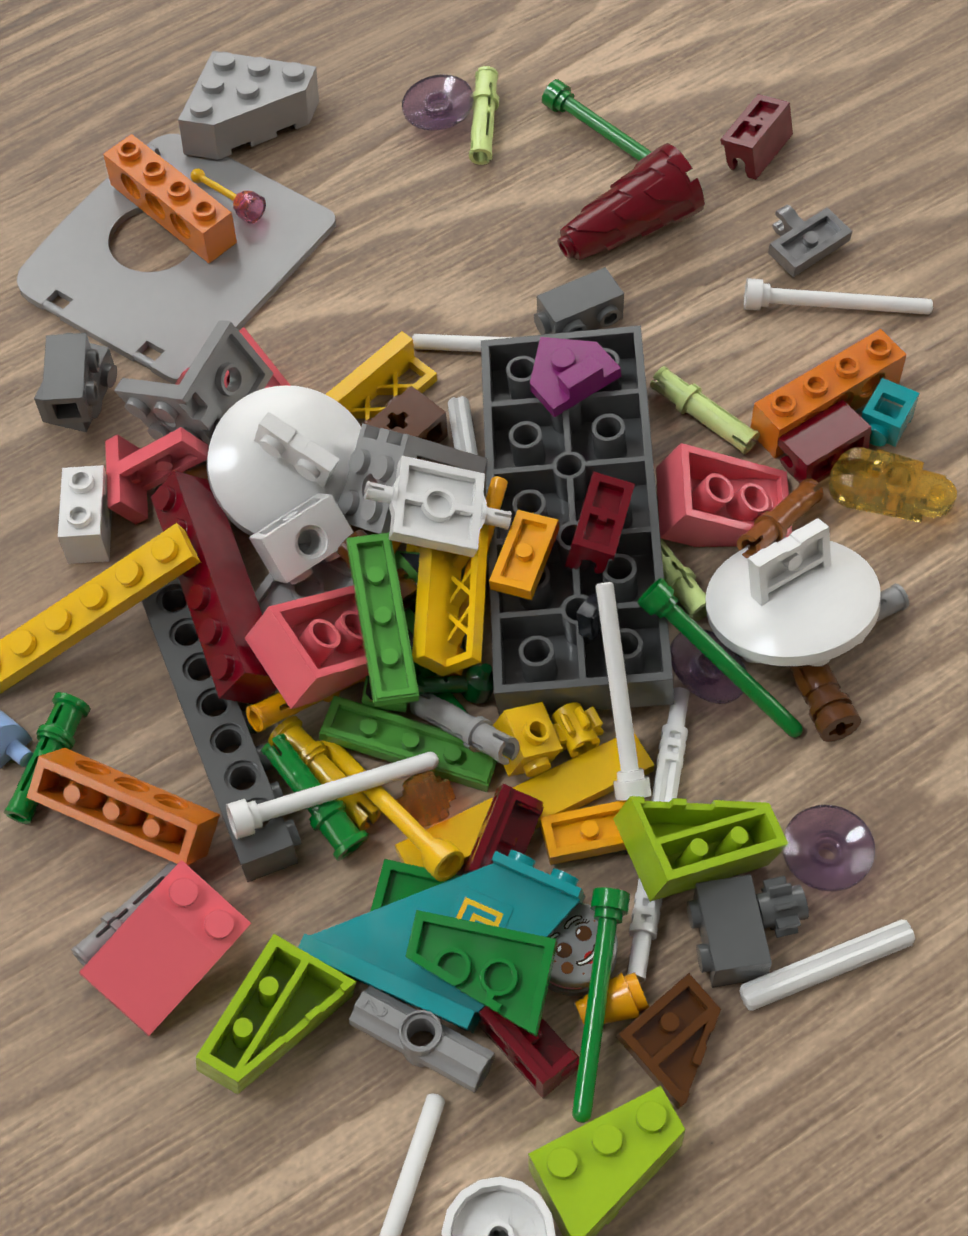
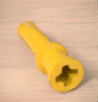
M297 716L288 717L271 733L268 743L276 749L279 748L272 739L280 734L286 735L287 740L321 784L347 777L327 757L326 745L322 741H315L302 728L303 722ZM362 791L338 798L346 804L345 812L361 831L370 827L366 822L368 819L374 824L382 813Z

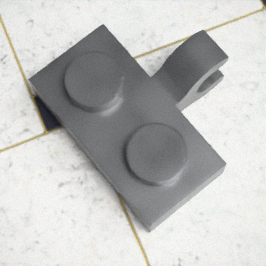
M785 205L775 211V215L780 220L775 222L772 227L781 237L770 243L768 253L792 277H795L849 242L853 231L829 208H825L808 220L803 221L790 205Z

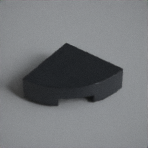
M597 594L588 597L577 611L579 635L592 641L601 630Z

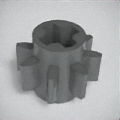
M785 876L763 880L764 887L761 888L762 893L756 894L764 929L770 927L771 930L775 931L776 938L798 933V926H801L800 920H805L809 917L807 899L800 884L792 886L791 883H787Z

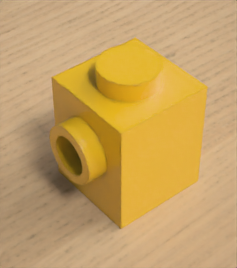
M543 702L504 710L493 724L495 729L516 738L519 742V752L513 761L508 758L509 764L504 765L508 777L524 773L527 777H535L548 771L551 768V762L563 749Z

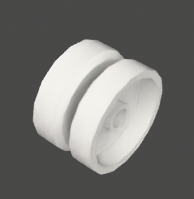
M505 1177L478 1180L462 1190L447 1209L442 1228V1236H556L552 1213L541 1195L522 1181Z

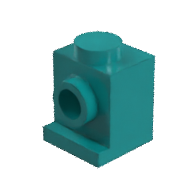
M882 378L861 416L872 427L869 443L878 447L885 444L896 447L908 423L911 422L914 416L920 393ZM885 399H888V400H890V401H892V402H895V403H897V404H900V405H902L903 407H900V406H897V405H895V404H893V403H890V402H888V401H885Z

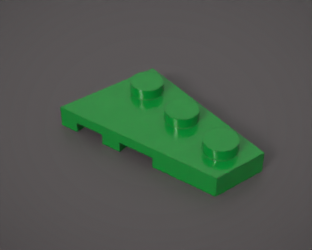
M416 910L405 957L535 1037L538 1036L558 943L557 940Z

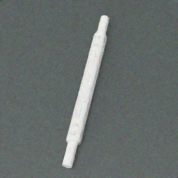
M682 687L674 688V704L670 705L667 724L662 726L651 801L670 802L672 798H677L681 769L684 762L683 756L686 749L685 743L688 736L685 720L690 695L689 690ZM640 879L638 880L637 892L635 893V905L632 910V923L629 929V934L633 937L627 975L635 972L638 981L644 982L651 940L657 938V925L660 919V908L663 898L650 902Z

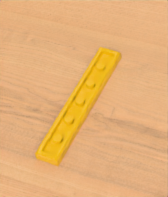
M634 733L638 767L643 768L645 776L654 771V763ZM614 738L513 787V789L543 802L544 809L540 817L576 810L614 791L613 781L617 780V772L621 771L617 739ZM493 797L426 830L435 839L440 838L451 841L464 854V865L468 861ZM539 818V820H538V823H537L535 829L541 827V826H540V818ZM408 838L395 844L396 852L402 863L424 867L421 857L422 852Z

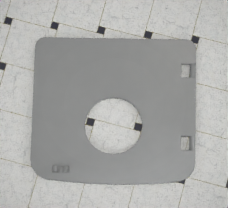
M166 134L153 139L147 146L190 180L192 170L199 168L204 171L206 177L237 195L246 194L250 200L249 208L238 210L231 199L202 182L195 183L232 212L237 243L210 264L192 251L181 263L157 272H140L121 265L110 252L113 234L127 219L144 211L111 186L108 177L54 229L18 271L17 284L21 295L29 303L42 310L49 311L66 324L82 333H87V336L131 361L142 364L149 368L152 373L175 384L181 373L192 365L218 321H231L240 330L330 235L336 227V219L330 209L229 157L216 160L185 155L183 153L181 135ZM57 296H60L70 303L63 309L52 303V301ZM148 347L161 353L155 361L142 354Z

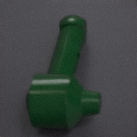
M487 663L471 666L465 676H423V674H416L419 696L434 693H461L466 700L481 704L489 700L494 690L493 668Z

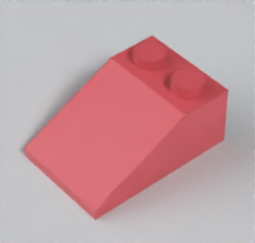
M681 443L656 467L660 538L693 547H737V540L754 526V521L766 511H771L789 495L787 471ZM792 526L789 529H787V534L785 537H788L792 533Z
M353 585L269 606L245 637V640L290 709L323 700L368 676Z
M181 860L80 970L79 974L149 1037L249 927L251 922Z

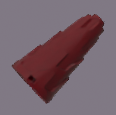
M666 143L641 159L634 169L611 184L610 190L586 205L579 215L560 229L561 237L557 239V243L563 255L567 259L573 257L576 260H582L606 249L610 251L639 235L644 237L672 222L677 224L702 211L705 205L703 190L698 178L690 181L686 172L693 168L684 155L676 147Z

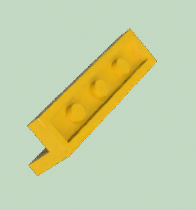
M401 331L325 395L344 406L355 419L365 418L366 421L374 418L385 408H371V401L377 395H393L394 397L401 395L410 386L423 393L438 381L434 370L415 357L413 339ZM408 369H412L421 376L414 384H398V378Z
M483 524L480 529L478 550L474 557H472L471 568L463 580H461V571L470 559L469 556L420 546L412 657L413 662L441 676L481 662L489 525ZM469 595V606L459 619V608ZM465 634H467L466 652L456 655L457 646Z

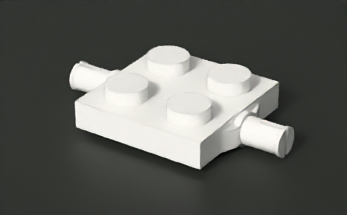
M401 456L398 462L396 481L392 487L367 481L364 491L365 500L389 504L391 514L389 540L474 557L478 550L479 533L483 524L507 530L510 526V517L512 515L511 511L487 507L483 493L484 473Z

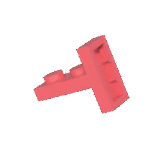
M182 427L141 449L118 434L106 440L108 508L134 524L148 519L147 491L164 483L173 471L182 473L207 460L209 445Z

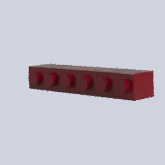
M173 471L151 496L162 531L164 532L176 523L185 529L200 560V563L178 578L216 691L220 699L249 704L259 703L273 694L277 687L245 640L246 635L262 616V612L228 518L217 503L211 491L209 480Z

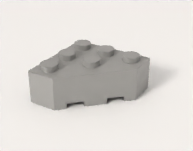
M212 51L178 119L183 153L185 155L219 160L232 155V148L247 142L252 147L277 137L276 131L291 125L298 129L310 124L319 103L316 66L303 65L297 62L290 63L270 60L263 57L244 56L230 52Z

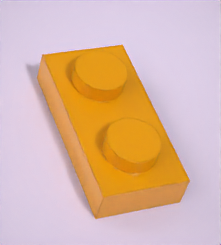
M517 510L489 579L491 590L532 600L560 529L558 519Z
M627 800L540 817V826L550 865L627 850L613 820Z

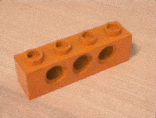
M130 134L103 154L111 186L207 263L210 264L237 243L232 212L133 134Z
M879 329L755 402L750 428L760 433L758 442L775 459L784 454L783 450L778 446V437L840 400H844L854 411L869 402L882 378L899 384L907 354L882 329Z
M67 748L38 757L26 797L176 864L182 860L187 865H190L208 855L220 814Z

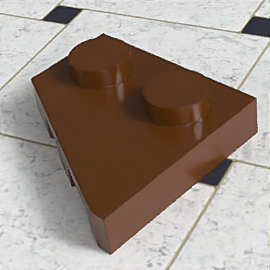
M688 973L616 1037L658 1087L661 1085L666 1096L677 1109H680L689 1098L691 1085L697 1069L702 1063L707 1049L706 1045L711 1032L715 1028L721 1008L692 975Z

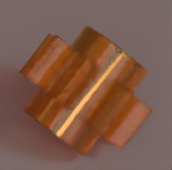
M426 771L413 775L403 782V796L396 799V801L423 827L438 824L450 815L449 808L451 805L449 802L456 799L449 779L442 780L440 776L435 777L434 772Z

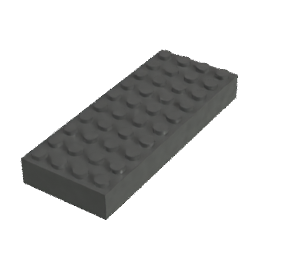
M641 325L481 340L485 458H488L485 467L486 495L491 478L499 476L506 479L508 484L500 510L511 511L512 513L510 526L507 530L495 526L489 547L490 577L517 510L558 519L560 528L532 600L490 589L493 682L499 716L504 710L543 702L548 714H553L560 707L573 702L580 703L584 711L591 707H595L596 710L612 709L602 630L592 641L579 635L577 611L588 597L596 594L597 584L612 582L614 585L630 708L674 704L668 620L665 617L658 618L655 614L650 616L637 604L642 594L659 578L664 579ZM540 337L597 342L621 367L620 378L556 417L551 415L531 392L530 379ZM593 471L635 484L614 560L609 559L605 571L599 574L595 573L596 563L591 560H582L577 570L565 567Z

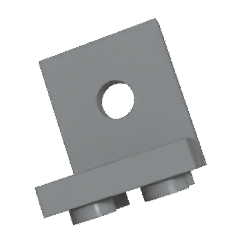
M219 320L179 385L122 378L114 391L126 403V410L133 416L141 419L148 427L149 435L155 440L182 427L210 445L213 432L228 409L245 396L264 389L273 372L231 321ZM228 370L230 373V382L226 388L224 384V377Z
M362 423L356 448L350 457V469L344 491L339 497L338 506L348 524L378 534L390 532L391 524L389 504L364 499L367 481L392 487L396 481L397 465L401 456L415 459L420 457L484 473L488 458L412 435Z

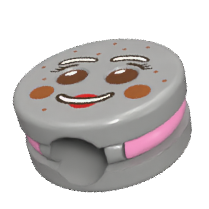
M578 904L549 936V938H554L558 942L548 988L556 993L566 996H582L589 992L598 921L594 919L595 911L590 909L591 905ZM617 934L615 936L610 977L616 965L618 947Z

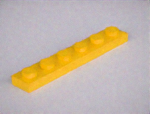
M177 523L0 639V694L200 563L185 529Z

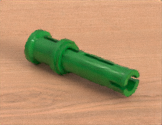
M55 693L52 699L54 707L46 723L40 725L36 732V738L39 742L12 798L4 810V814H7V817L16 822L30 824L39 804L26 798L38 757L62 748L72 749L76 742L73 738L81 719L87 717L91 710L86 702L71 694Z
M280 734L272 739L282 752V755L270 743H266L261 749L263 755H266L294 793L322 785L287 740L285 734ZM335 799L306 808L311 814L309 818L310 826L314 831L320 830L334 848L333 856L337 861L351 855L369 838L366 830L360 831L345 812L346 804L343 800Z

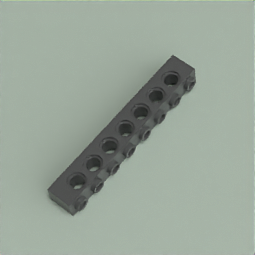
M177 577L142 600V604L248 883L298 864L294 847L301 845L302 842L293 819L284 822L282 816L270 819L266 826L255 829V834L244 838L236 839L232 832L227 816L226 804L245 799L246 802L255 800L257 804L282 797L283 793L278 781L269 784L265 771L272 769L271 763L266 755H263L261 752L264 745L255 747L251 735L258 732L250 725L246 709L241 711L237 701L220 699L212 676L203 681H196L198 677L211 675L179 578ZM177 607H183L179 611L171 612V610ZM189 641H197L190 646H183ZM225 710V712L219 716H209L213 711ZM229 746H240L236 751L232 753L222 752L225 748ZM244 782L255 783L247 790L241 791L236 789Z

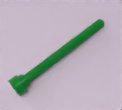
M553 80L544 90L542 95L543 105L554 112L560 111L563 113L567 111L638 161L652 152L575 100L571 87L561 80Z
M663 578L655 581L642 594L637 604L650 616L655 614L658 618L665 617L788 736L796 738L802 734V724L676 604L678 599L673 595L675 590Z
M598 887L594 888L590 909L595 911L594 919L598 921L572 1109V1116L579 1123L587 1122L592 1115L617 924L622 923L623 916L627 915L629 910L630 893L615 888Z

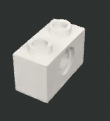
M104 465L62 468L58 539L68 564L108 562L110 560L112 510L108 508L107 474Z
M317 493L250 536L249 539L275 581L290 582L293 585L308 578L313 573L311 567L322 560L329 562L340 557L337 553L338 547L354 532L332 494ZM307 530L311 535L312 541L309 549L302 552L298 546V538L303 531Z

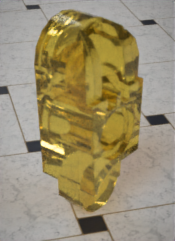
M852 448L846 451L834 464L828 482V491L832 499L842 506L922 523L923 516L936 518V516L949 513L957 498L955 485L945 475L923 470L924 462L879 449L874 451L866 448Z

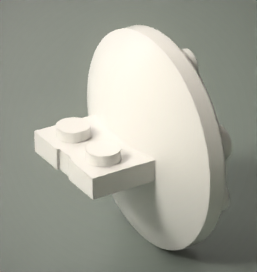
M285 385L255 391L229 408L213 432L207 456V474L211 491L221 509L226 513L227 518L250 536L317 493L332 494L338 504L339 497L345 488L350 469V457L356 448L361 426L344 406L316 390ZM305 530L300 534L298 544L305 543L311 545V535Z
M819 518L796 529L781 541L773 542L770 546L761 549L748 559L742 555L748 550V547L732 555L716 570L706 591L707 618L716 637L730 650L742 656L747 662L776 666H823L827 664L830 659L840 656L864 641L876 624L881 607L880 585L872 567L853 550L830 541L829 526Z

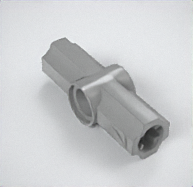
M369 986L361 993L349 1018L351 1026L401 1052L412 1065L428 1067L473 1093L482 1086L495 1059L494 1052L442 1025L438 1017L432 1012L415 1010L372 986ZM419 1031L430 1032L434 1036V1039L426 1046H415L409 1041Z

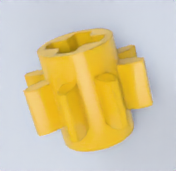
M573 702L560 707L553 713L551 720L554 724L552 725L563 748L560 753L567 749L570 756L574 758L599 746L600 739L598 736L602 735L604 731L601 728L603 722L595 707L584 711L580 703Z

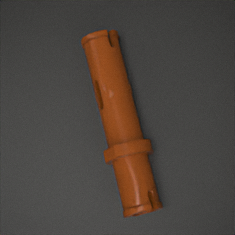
M813 479L803 480L776 507L760 515L754 521V526L737 540L739 551L745 546L748 547V550L742 555L748 559L761 549L770 546L773 542L781 541L786 536L787 529L823 498L824 492L822 487L816 491L813 490L819 483Z

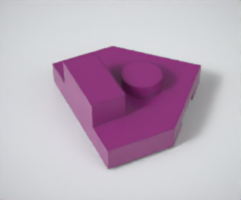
M540 337L530 379L531 392L551 415L556 417L620 378L621 367L597 342Z

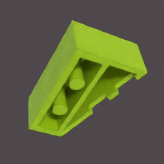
M630 796L613 818L650 902L694 889L695 884L699 882L725 879L768 866L789 844L770 803L714 800L711 804L687 803V800L682 798H672L670 802L645 801L644 797Z
M273 934L196 1056V1070L238 1095L352 998L356 981Z
M660 1085L528 1153L529 1171L562 1235L596 1236L606 1224L608 1225L615 1218L619 1210L638 1190H641L679 1150L683 1143L685 1128Z

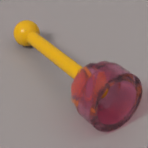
M196 168L192 170L190 174L191 180L195 183L202 182L233 201V209L240 219L253 224L264 214L266 200L263 196L250 190L235 194L206 177L202 169Z

